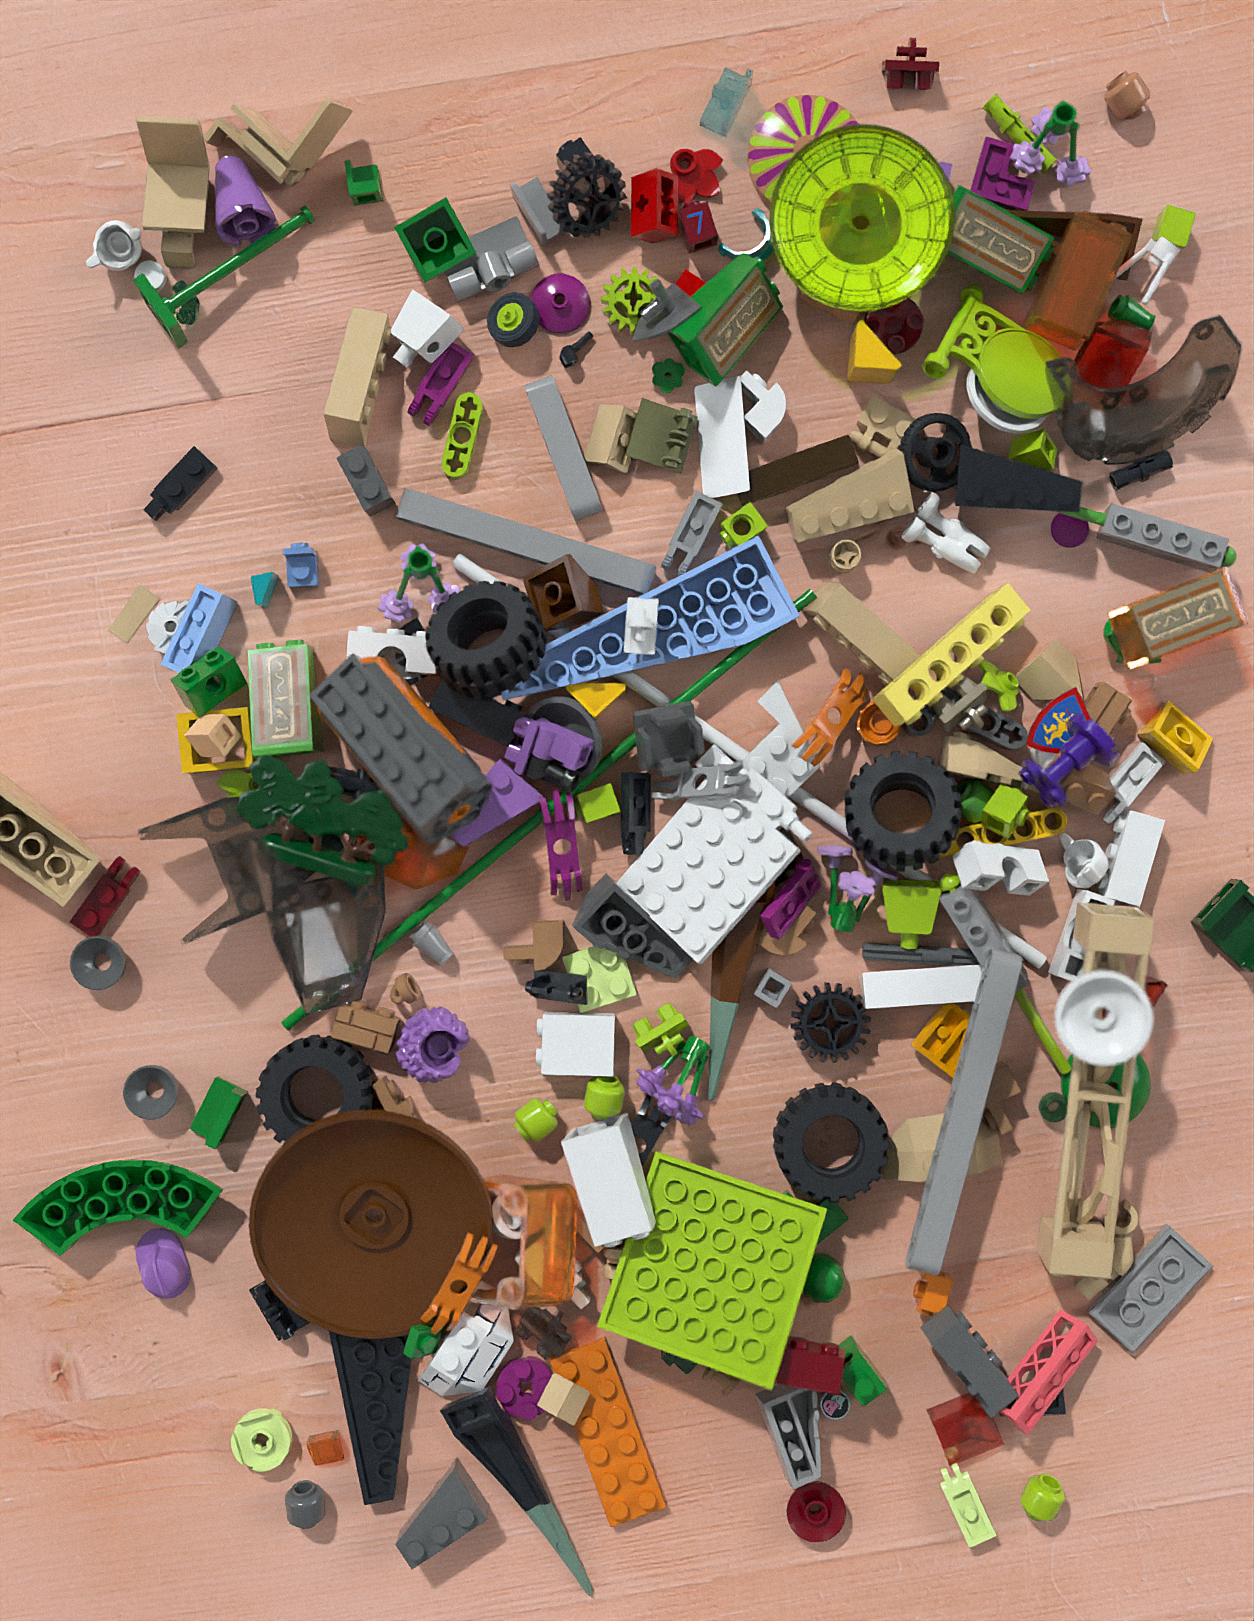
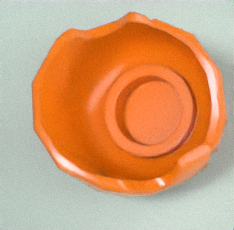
M874 701L870 702L860 711L857 720V731L864 741L875 746L888 745L900 735L902 724L894 727Z

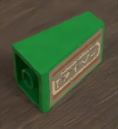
M958 185L937 224L938 226L953 201L954 228L947 255L1020 294H1023L1026 289L1031 291L1040 274L1036 273L1041 261L1047 263L1055 249V246L1051 244L1054 237L965 187Z
M744 252L690 297L702 309L679 327L667 333L686 365L715 387L721 383L783 308L778 298L780 294L779 289L771 280H768L765 274L768 271L765 264L760 258H752Z

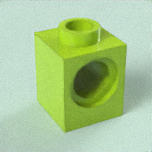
M749 502L721 523L720 529L722 532L719 535L729 548L732 546L735 548L761 535L766 531L768 525L752 503ZM737 522H745L749 526L750 531L746 535H738L734 532L733 525Z
M611 783L578 794L579 801L574 802L579 820L585 818L586 823L621 811Z

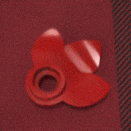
M680 149L672 155L670 169L673 174L678 176V200L681 203L687 204L692 202L695 194L702 197H714L719 194V181L713 171L722 164L723 159L716 152L710 149H702L697 152L690 149ZM686 161L690 164V167L682 169L679 164Z

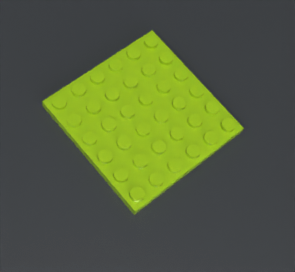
M656 1151L646 1179L656 1220L655 1226L650 1231V1235L637 1240H634L632 1236L626 1238L597 1327L772 1390L827 1209Z

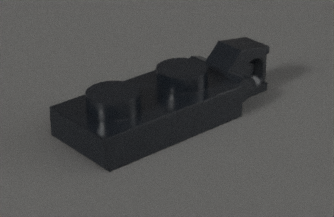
M193 446L150 494L153 499L144 508L145 513L157 521L166 511L169 514L175 510L179 511L218 467L199 449Z
M621 772V838L623 854L641 855L644 851L646 832H650V773Z

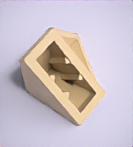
M1054 638L1015 675L1019 682V687L1032 700L1054 699L1074 687H1077L1083 699L1077 659L1057 638Z

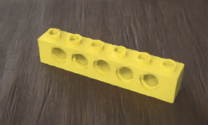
M1009 583L1001 586L985 598L872 700L894 727L905 722L909 726L922 715L920 709L926 704L929 707L943 697L940 691L946 686L949 688L953 687L964 678L961 673L967 667L971 670L984 660L982 654L987 649L993 651L1005 641L1002 636L1007 631L1013 633L1025 623L1022 618L1031 610ZM992 615L996 618L998 625L993 623ZM971 633L976 636L977 644L973 642ZM951 651L955 653L957 663L952 660L950 656ZM930 669L935 672L936 681L930 677ZM909 688L914 690L916 694V700H913L910 697L908 692Z

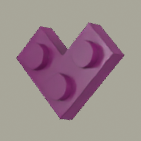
M985 137L970 191L1001 208L1027 211L1035 181L1007 173L1014 144Z

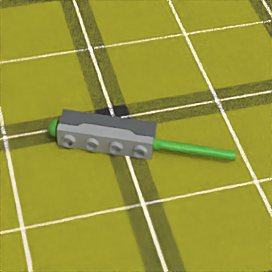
M1113 503L1106 508L1104 513L1080 507V512L1055 511L1100 525L1096 536L1097 539L1208 573H1213L1219 568L1231 567L1237 558L1236 551L1231 546H1227L1229 538Z

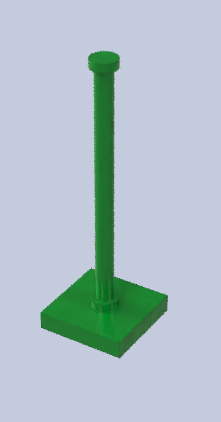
M306 205L300 208L301 212L169 299L166 297L162 299L143 273L133 279L144 302L178 349L187 344L188 341L174 316L176 314L175 310L307 222L309 224L315 222L312 213Z

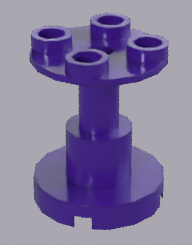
M1075 713L1067 720L1065 725L1071 738L1059 748L1061 756L1044 770L1031 760L1024 759L1021 764L1022 769L1018 772L1026 784L1030 786L1033 784L1041 792L1039 794L1040 799L1050 808H1053L1055 805L1060 807L1067 805V797L1058 783L1073 769L1081 771L1092 760L1103 766H1110L1119 757V751H1112L1116 745L1107 732L1091 718L1087 722L1082 720L1085 716L1082 713Z

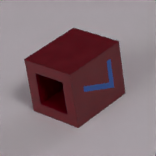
M693 201L685 204L683 209L679 210L678 221L688 253L717 245L718 233L708 201L703 203Z

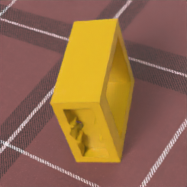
M249 707L211 710L204 714H225L228 718L241 717L245 760L200 764L198 752L184 736L199 717L193 712L176 714L181 771L183 774L247 769L252 762L257 761L258 757H253Z

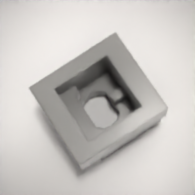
M767 968L753 994L778 1008L792 982ZM770 981L777 985V989L774 992L766 988L767 983Z

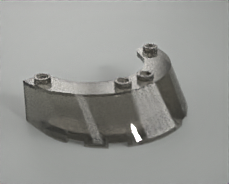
M1221 315L1201 320L1191 328L1180 349L1163 367L1138 382L1115 388L1097 387L1087 383L1080 377L1077 366L1072 358L1061 357L1046 361V380L1060 431L1065 442L1082 459L1089 462L1092 459L1101 460L1105 465L1133 463L1136 459H1146L1174 447V440L1188 431L1193 434L1211 417L1209 412L1219 400H1225L1236 377L1243 345Z

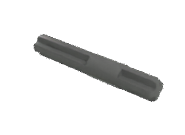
M864 943L862 946V957L865 960L954 966L979 965L971 949L918 946L916 949H905L897 944Z

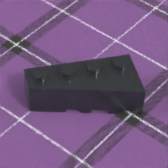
M960 444L955 506L1080 512L1083 481Z

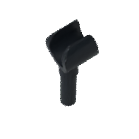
M590 331L573 345H567L562 348L559 359L564 368H569L579 361L575 352L580 350L593 337Z

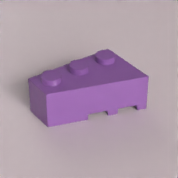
M499 759L485 775L493 786L490 790L489 799L481 810L480 815L471 824L450 836L463 847L468 846L540 803L539 797L544 795L522 776L514 772V769L506 762Z

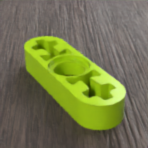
M471 392L461 394L456 400L441 462L445 474L455 480L462 479L469 471L483 415L481 399ZM469 400H472L474 406L477 407V410H471L469 415V421L474 422L473 426L465 421L458 422V418L465 420L466 411L462 405H468ZM465 428L471 432V438L467 443L459 444L454 440L455 432L458 429ZM451 447L460 451H467L466 455L460 452L459 461L463 468H457L456 472H452V468L448 465L449 462H454L456 452L451 450Z

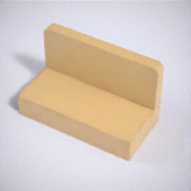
M601 404L584 455L585 462L603 464L619 473H627L631 457L625 455L637 413L625 406Z

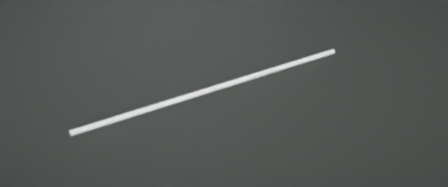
M459 554L452 563L454 568L476 583L489 581L490 584H493L494 581H500L462 554ZM566 627L548 632L556 638H560L572 630ZM632 671L612 675L620 682L626 683V686L657 707L666 706L673 701V699ZM695 715V719L702 726L703 739L712 745L715 744L729 757L739 761L743 760L750 753ZM798 787L789 796L793 801L852 840V837L848 836L846 821L842 815L801 787ZM889 865L892 869L896 871V866ZM905 866V872L897 871L907 879L935 880L920 869L914 871L913 866ZM997 923L1016 954L1022 956L1023 959L1038 969L1044 964L1047 956Z

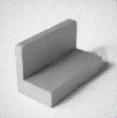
M537 177L521 187H518L516 182L510 185L512 197L543 247L566 233L553 220L552 215L554 213L549 211L548 208L552 201L547 198L546 191Z

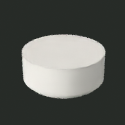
M147 260L137 266L134 274L135 278L143 273L156 292L163 289L167 281V275L159 263Z

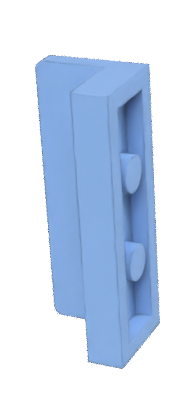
M198 583L160 665L180 673L182 669L189 667L204 657L208 651L217 648L238 602Z

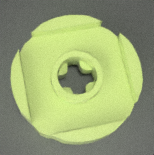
M259 1408L246 1413L235 1426L231 1437V1448L237 1461L242 1465L245 1463L247 1466L253 1467L251 1470L257 1472L269 1471L279 1466L289 1453L292 1444L291 1427L277 1409ZM258 1433L267 1435L269 1438L266 1442L267 1446H262L261 1442H255Z

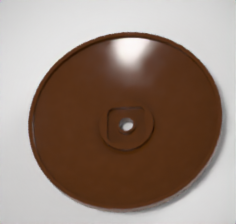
M355 1110L338 1113L313 1122L296 1132L281 1145L266 1164L254 1190L249 1211V1234L253 1255L265 1281L278 1298L296 1314L310 1323L340 1335L356 1338L379 1339L409 1334L411 1326L421 1324L429 1327L433 1325L442 1307L438 1306L436 1315L426 1323L421 1320V1317L430 1307L434 1296L438 1294L453 1267L467 1234L473 1235L466 1258L467 1261L474 1253L482 1237L488 1238L479 1266L492 1245L493 1210L490 1196L478 1168L465 1151L450 1137L432 1125L404 1114L382 1110ZM371 1209L379 1210L383 1217L379 1220H372L368 1217L367 1211ZM455 1280L450 1285V1289L454 1293H463L468 1288L467 1283L463 1280Z

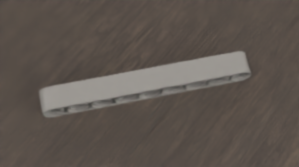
M404 488L395 517L422 528L542 565H547L566 554H571L593 581L639 595L649 592L656 566L644 561L411 489Z

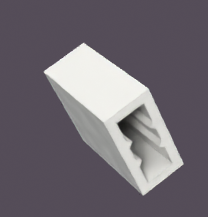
M544 1011L543 1019H537V1036L542 1037V1048L536 1049V1066H541V1074L613 1076L615 1013Z

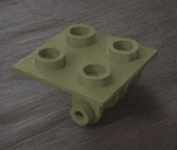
M642 398L625 456L682 474L698 416L692 415L693 411L687 408L677 410Z

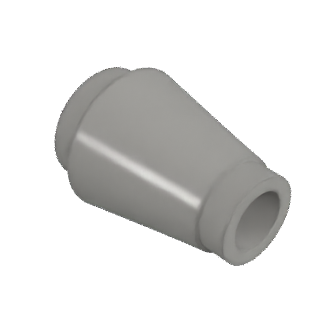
M427 921L423 922L409 937L414 942L413 946L437 961L440 965L445 963L453 954V951L434 924L430 925Z

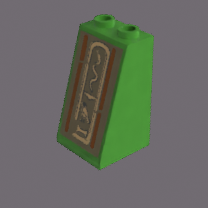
M304 640L286 641V646L274 647V643L256 644L255 650H248L253 757L261 755L282 757L324 752L320 715L317 712V705L309 696L317 688L313 646L304 644Z

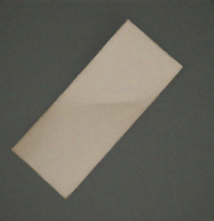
M139 585L108 630L125 643H128L157 603L159 597L142 585Z

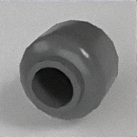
M303 1480L295 1483L285 1495L287 1520L291 1525L297 1528L310 1529L323 1519L325 1515L323 1490L319 1485L309 1480Z

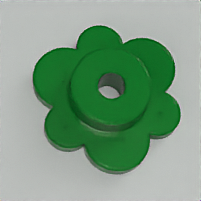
M670 358L665 359L663 363L657 362L652 366V373L654 375L652 383L655 386H660L662 392L671 393L674 387L682 386L683 380L681 377L684 375L685 369L680 363L674 364V361ZM669 374L671 377L666 378L665 375Z

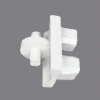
M628 597L624 653L655 654L658 599Z

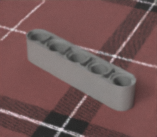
M549 375L524 385L575 522L602 512L600 500L553 376Z

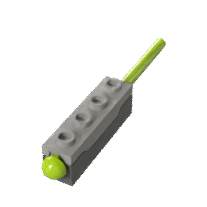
M955 873L944 875L940 880V901L981 967L983 968L990 948L1016 954L978 891L963 889L959 875ZM1022 964L1014 998L1060 1073L1066 1074L1072 1069L1023 990L1024 987L1028 986V973Z

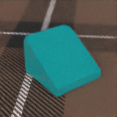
M268 572L251 576L255 604L263 609L268 608L278 580L276 573Z

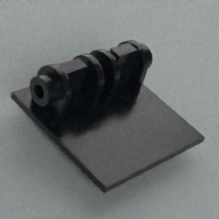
M265 1280L249 1289L278 1341L289 1339L294 1335L293 1332L310 1323L286 1306Z

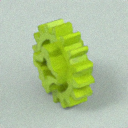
M633 267L632 274H627L624 268L621 269L620 278L612 274L610 277L613 285L605 284L604 292L608 295L601 296V303L608 305L603 308L604 316L611 315L609 324L612 326L619 323V332L621 333L626 327L630 328L631 335H634L635 328L640 318L638 319L641 315L640 312L656 299V296L650 289V284L658 279L657 276L649 279L647 269L641 275L637 274L636 267ZM629 284L623 291H618L622 286ZM639 284L648 288L650 292H645ZM633 291H635V297H637L634 312H632V305H630ZM617 310H622L628 317H623Z

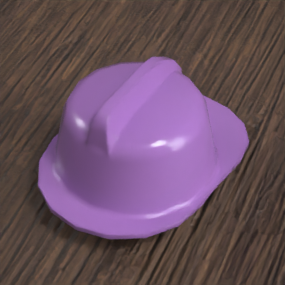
M162 1228L152 1229L145 1233L138 1241L136 1248V1261L142 1283L146 1290L156 1297L163 1299L175 1298L184 1292L190 1280L189 1267L182 1245L176 1235Z

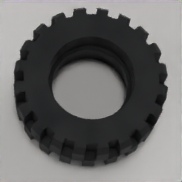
M481 581L476 586L469 584L463 587L464 590L458 593L455 591L450 594L449 599L445 603L442 601L438 605L437 613L432 614L428 623L430 627H427L425 633L426 651L447 686L466 697H471L472 694L474 698H486V695L498 697L502 695L501 692L506 690L511 692L517 689L516 685L520 682L525 683L530 679V673L532 671L536 672L541 664L539 658H543L545 655L547 635L544 625L527 594L512 584L506 585L505 582L494 581L493 584H490L489 581ZM505 629L502 635L490 645L476 650H468L473 641L482 634L492 630Z
M900 750L891 751V757L884 758L883 754L874 757L873 765L866 762L860 767L859 776L853 775L849 782L850 789L846 790L844 812L848 836L852 837L853 846L857 851L862 850L863 857L869 862H873L875 859L879 861V867L888 869L889 865L896 866V871L905 872V866H913L915 871L922 869L924 862L928 861L932 865L939 860L940 853L946 854L951 848V842L956 839L959 830L961 795L957 792L958 785L954 777L948 778V771L942 764L938 767L934 766V758L928 755L924 759L918 758V752L909 751L908 755H900ZM909 790L920 794L928 801L931 806V818L926 825L916 831L896 833L885 829L876 821L874 806L883 795L891 791Z
M310 1035L307 1038H299L270 1058L266 1063L267 1067L261 1071L258 1079L261 1084L256 1088V1098H260V1104L256 1107L258 1115L264 1114L266 1119L262 1123L267 1131L272 1129L276 1133L273 1138L278 1143L288 1140L299 1130L318 1121L301 1114L291 1098V1081L304 1068L311 1066L321 1067L331 1072L338 1079L343 1090V1104L338 1113L373 1109L375 1103L373 1093L375 1091L372 1084L375 1081H372L370 1076L373 1071L370 1065L366 1066L362 1059L365 1057L360 1051L356 1053L351 1049L352 1045L333 1040L330 1035L326 1037Z
M818 1083L814 1084L815 1088L809 1090L805 1087L798 1091L799 1095L794 1099L790 1097L785 1103L786 1108L783 1111L780 1110L776 1118L778 1122L776 1127L773 1128V1148L779 1167L786 1180L793 1184L802 1195H810L812 1200L821 1202L822 1199H828L829 1203H839L840 1198H846L847 1201L856 1199V1193L860 1191L864 1194L871 1189L869 1184L873 1180L878 1182L882 1177V1167H887L889 1161L887 1150L890 1149L887 1125L873 1103L865 1095L860 1094L850 1086L846 1088L840 1083H831V1085ZM830 1115L842 1116L849 1120L857 1130L859 1138L857 1150L848 1162L839 1167H817L810 1162L804 1153V1134L813 1122L822 1117Z

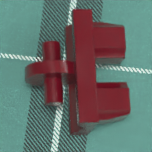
M910 37L907 47L897 46L896 56H907L906 60L882 61L881 71H885L886 88L903 89L904 72H915L914 89L930 90L934 73L939 72L940 62L915 61V57H926L927 47H916V38Z

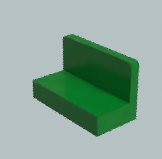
M216 1077L190 1126V1130L207 1138L204 1145L214 1150L223 1143L248 1091L221 1077Z

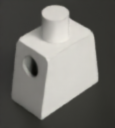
M412 290L391 328V334L402 343L393 358L406 368L409 367L417 354L429 363H432L463 332L464 328L450 314Z

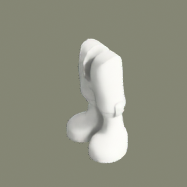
M931 492L914 515L916 517L908 523L901 538L909 543L915 540L924 542L931 546V550L937 558H943L965 571L975 574L981 563L967 553L966 549L978 557L986 558L991 548L965 527L962 521L946 519L938 510L940 497ZM924 522L939 529L944 537L930 531Z

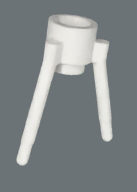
M1162 236L1157 242L1150 239L1143 249L1108 276L1103 285L1106 286L1150 252L1151 255L1148 259L1158 267L1143 290L1144 298L1142 304L1146 305L1169 265L1181 250Z

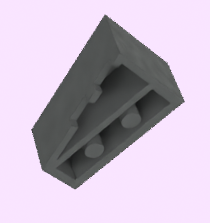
M948 1305L920 1328L932 1346L952 1371L965 1383L972 1396L975 1395L988 1416L992 1418L1015 1400L1019 1394L999 1368L1003 1365L1000 1358L992 1349L988 1352L984 1349L988 1344L976 1330L971 1333L969 1329L973 1326L964 1314L959 1312L956 1315Z

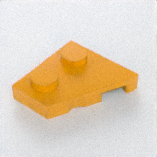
M943 1003L911 1045L954 1078L970 1015L955 1003Z

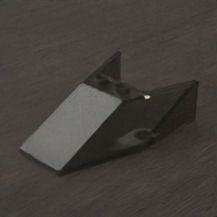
M225 797L138 830L137 836L139 841L201 838L205 840L227 892V901L180 940L182 946L271 910L315 873V871L263 855L260 851L262 838L270 833L282 834V832L274 825H269L260 830L251 829L244 816L237 812L239 797ZM282 815L280 816V823L285 825L286 817ZM296 828L290 836L312 844L314 842L312 836L300 828ZM326 834L322 837V847L338 852L344 849L342 840L332 834Z
M365 835L356 837L352 846L356 847V844L362 846L368 840V837ZM249 837L271 938L304 1013L309 1015L362 1000L386 913L384 866L376 863L368 852L356 854L354 857L372 862L377 869L375 881L370 885H357L328 876L285 887H278L275 852L256 837ZM371 843L368 845V849L374 850L375 844Z

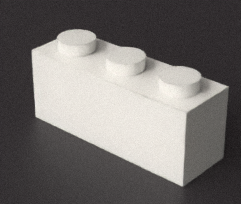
M1122 810L1121 815L1119 814L1114 822L1113 831L1116 832L1114 841L1108 845L1105 852L1109 865L1107 872L1096 884L1097 889H1099V895L1140 907L1165 820L1132 810Z

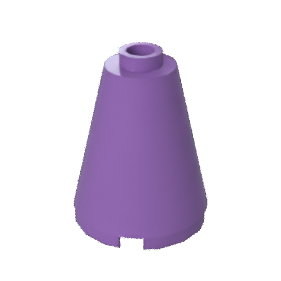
M231 155L223 157L215 166L216 230L219 238L226 243L241 245L240 240L250 239L252 244L275 229V214L245 162L241 158Z

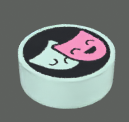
M842 1388L840 1395L822 1392L819 1402L821 1410L826 1417L837 1420L847 1415L850 1409V1400Z

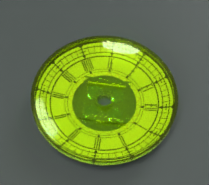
M858 124L839 127L808 142L790 159L783 169L773 191L770 204V236L776 257L787 276L798 288L813 299L825 305L847 311L883 309L898 304L917 293L940 268L949 250L954 232L955 203L948 178L936 158L912 137L898 130L879 125ZM857 216H864L868 219L869 226L864 230H858L853 226L852 220Z

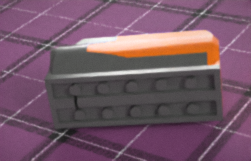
M352 653L309 695L317 705L318 714L427 844H432L454 834L471 824L480 815L481 810L489 799L493 784L482 773L481 768L385 658L376 656L361 658Z

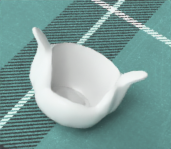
M112 220L103 224L96 232L93 242L94 253L86 261V266L95 268L103 265L114 271L128 269L141 256V230L132 228L129 224L119 220Z
M1066 833L1059 835V840L1065 849L1063 860L1066 866L1065 876L1067 881L1080 889H1086L1098 883L1106 874L1109 866L1107 856L1101 847L1090 839L1074 841Z

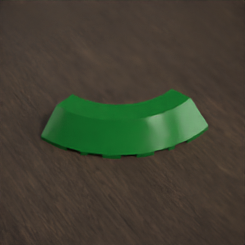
M137 1159L109 1161L77 1170L57 1180L28 1202L13 1221L59 1256L72 1248L84 1234L104 1224L131 1221L133 1219L149 1220L151 1223L167 1227L187 1238L196 1230L224 1189L195 1172L173 1164Z

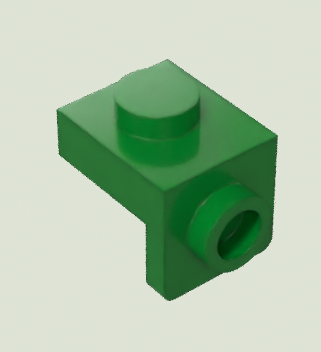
M421 1324L411 1326L403 1354L410 1359L436 1353L443 1328L438 1333L433 1334L430 1333L433 1325L429 1327Z

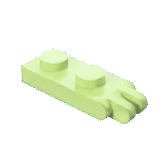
M954 1463L951 1466L956 1476L950 1478L946 1467L941 1469L940 1471L945 1481L941 1482L940 1485L969 1548L997 1535L968 1472L961 1473L957 1463Z

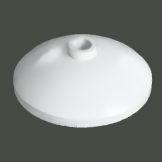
M970 369L967 376V392L970 402L976 412L993 427L1004 432L1020 434L1036 429L1046 419L1047 416L1037 419H1026L1004 411L987 396L977 375Z
M1093 971L1077 977L1063 990L1056 1004L1055 1025L1061 1041L1073 1055L1088 1063L1112 1065L1130 1059L1143 1048L1152 1030L1153 1013L1146 994L1132 979L1113 971ZM1098 1009H1105L1107 1011L1104 1018H1097L1095 1016Z

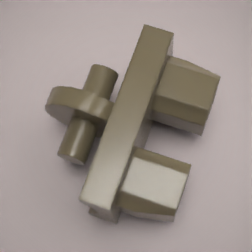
M964 677L954 687L962 699L954 705L944 695L933 704V709L940 719L941 727L947 733L958 723L963 730H966L972 724L977 729H980L984 726V722L980 717L988 711L982 704L988 699L986 693L988 689L982 682L977 685L968 677Z

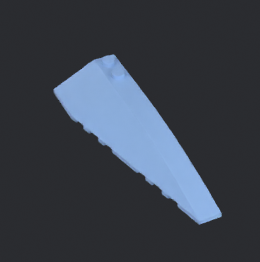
M757 536L638 597L640 599H658L654 655L624 653L626 603L546 644L545 655L543 658H539L541 664L536 672L532 671L530 673V679L525 683L520 682L516 685L517 689L511 692L508 690L501 692L503 700L513 699L745 645L800 617L760 537Z

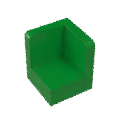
M350 160L344 161L349 196L354 206L383 201L377 165L354 168Z

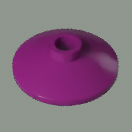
M558 273L545 277L536 285L531 296V300L535 303L540 314L539 325L553 333H568L577 329L585 321L589 313L590 299L587 289L581 281L568 274ZM557 296L565 298V302L562 305L554 302Z

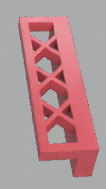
M1060 1309L1007 1378L1019 1396L1011 1409L1004 1407L999 1412L1009 1418L1017 1429L1025 1435L1030 1433L1098 1342L1089 1326ZM1064 1321L1073 1326L1068 1334L1058 1336L1057 1330ZM1053 1346L1054 1352L1049 1358L1040 1360L1039 1354L1044 1348ZM1035 1370L1036 1376L1031 1382L1022 1384V1376L1027 1371Z

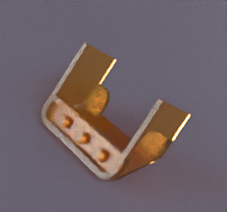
M501 1174L483 1178L487 1188L501 1189V1204L505 1212L512 1216L521 1217L519 1277L503 1279L499 1283L498 1288L471 1296L470 1303L517 1309L560 1306L569 1302L574 1293L577 1193L574 1187L567 1182Z

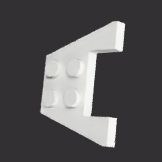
M777 681L757 702L779 724L742 761L743 767L748 772L751 768H754L788 798L821 766V762L815 767L811 764L816 753L806 761L801 758L811 744L809 739L797 749L791 746L802 735L804 730L783 692L781 684ZM714 744L695 765L698 768L717 766L721 758L727 755Z

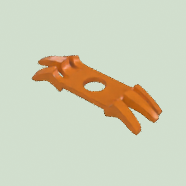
M846 668L843 670L839 682L831 690V695L818 714L807 725L802 735L791 745L797 749L816 734L812 743L801 757L804 761L808 760L823 745L811 761L814 767L833 749V744L856 709L864 703L868 690L866 686H862L864 682V674L862 672H859L853 683L844 692L843 689L850 683L851 671ZM831 707L836 708L840 713L838 724H833L828 719V710Z
M467 1234L453 1267L438 1294L434 1296L430 1307L421 1317V1320L426 1323L436 1315L438 1306L442 1307L430 1333L436 1334L449 1320L450 1312H453V1315L447 1323L445 1331L453 1330L458 1324L467 1302L483 1274L487 1272L498 1245L492 1243L483 1262L479 1266L488 1238L482 1237L474 1253L467 1261L466 1258L473 1240V1235ZM455 1280H463L467 1283L468 1288L463 1293H454L450 1289V1285Z

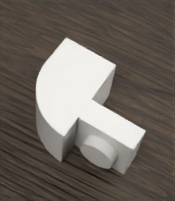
M746 370L741 376L742 392L756 405L744 416L745 427L764 444L782 422L786 409V398L777 382L768 391L766 389L767 384L759 375L755 373L751 375Z

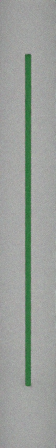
M809 588L793 601V604L799 613L817 597ZM779 628L737 647L668 705L692 701ZM635 732L598 762L594 771L579 782L577 788L572 793V798L636 747ZM564 790L559 793L562 806L566 804V793H568ZM552 799L547 803L550 816L554 814ZM542 810L537 811L281 1021L283 1027L288 1031L542 824Z

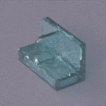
M725 67L718 83L714 84L712 88V96L700 119V126L725 138L727 137L752 84L753 70L748 68L743 76Z

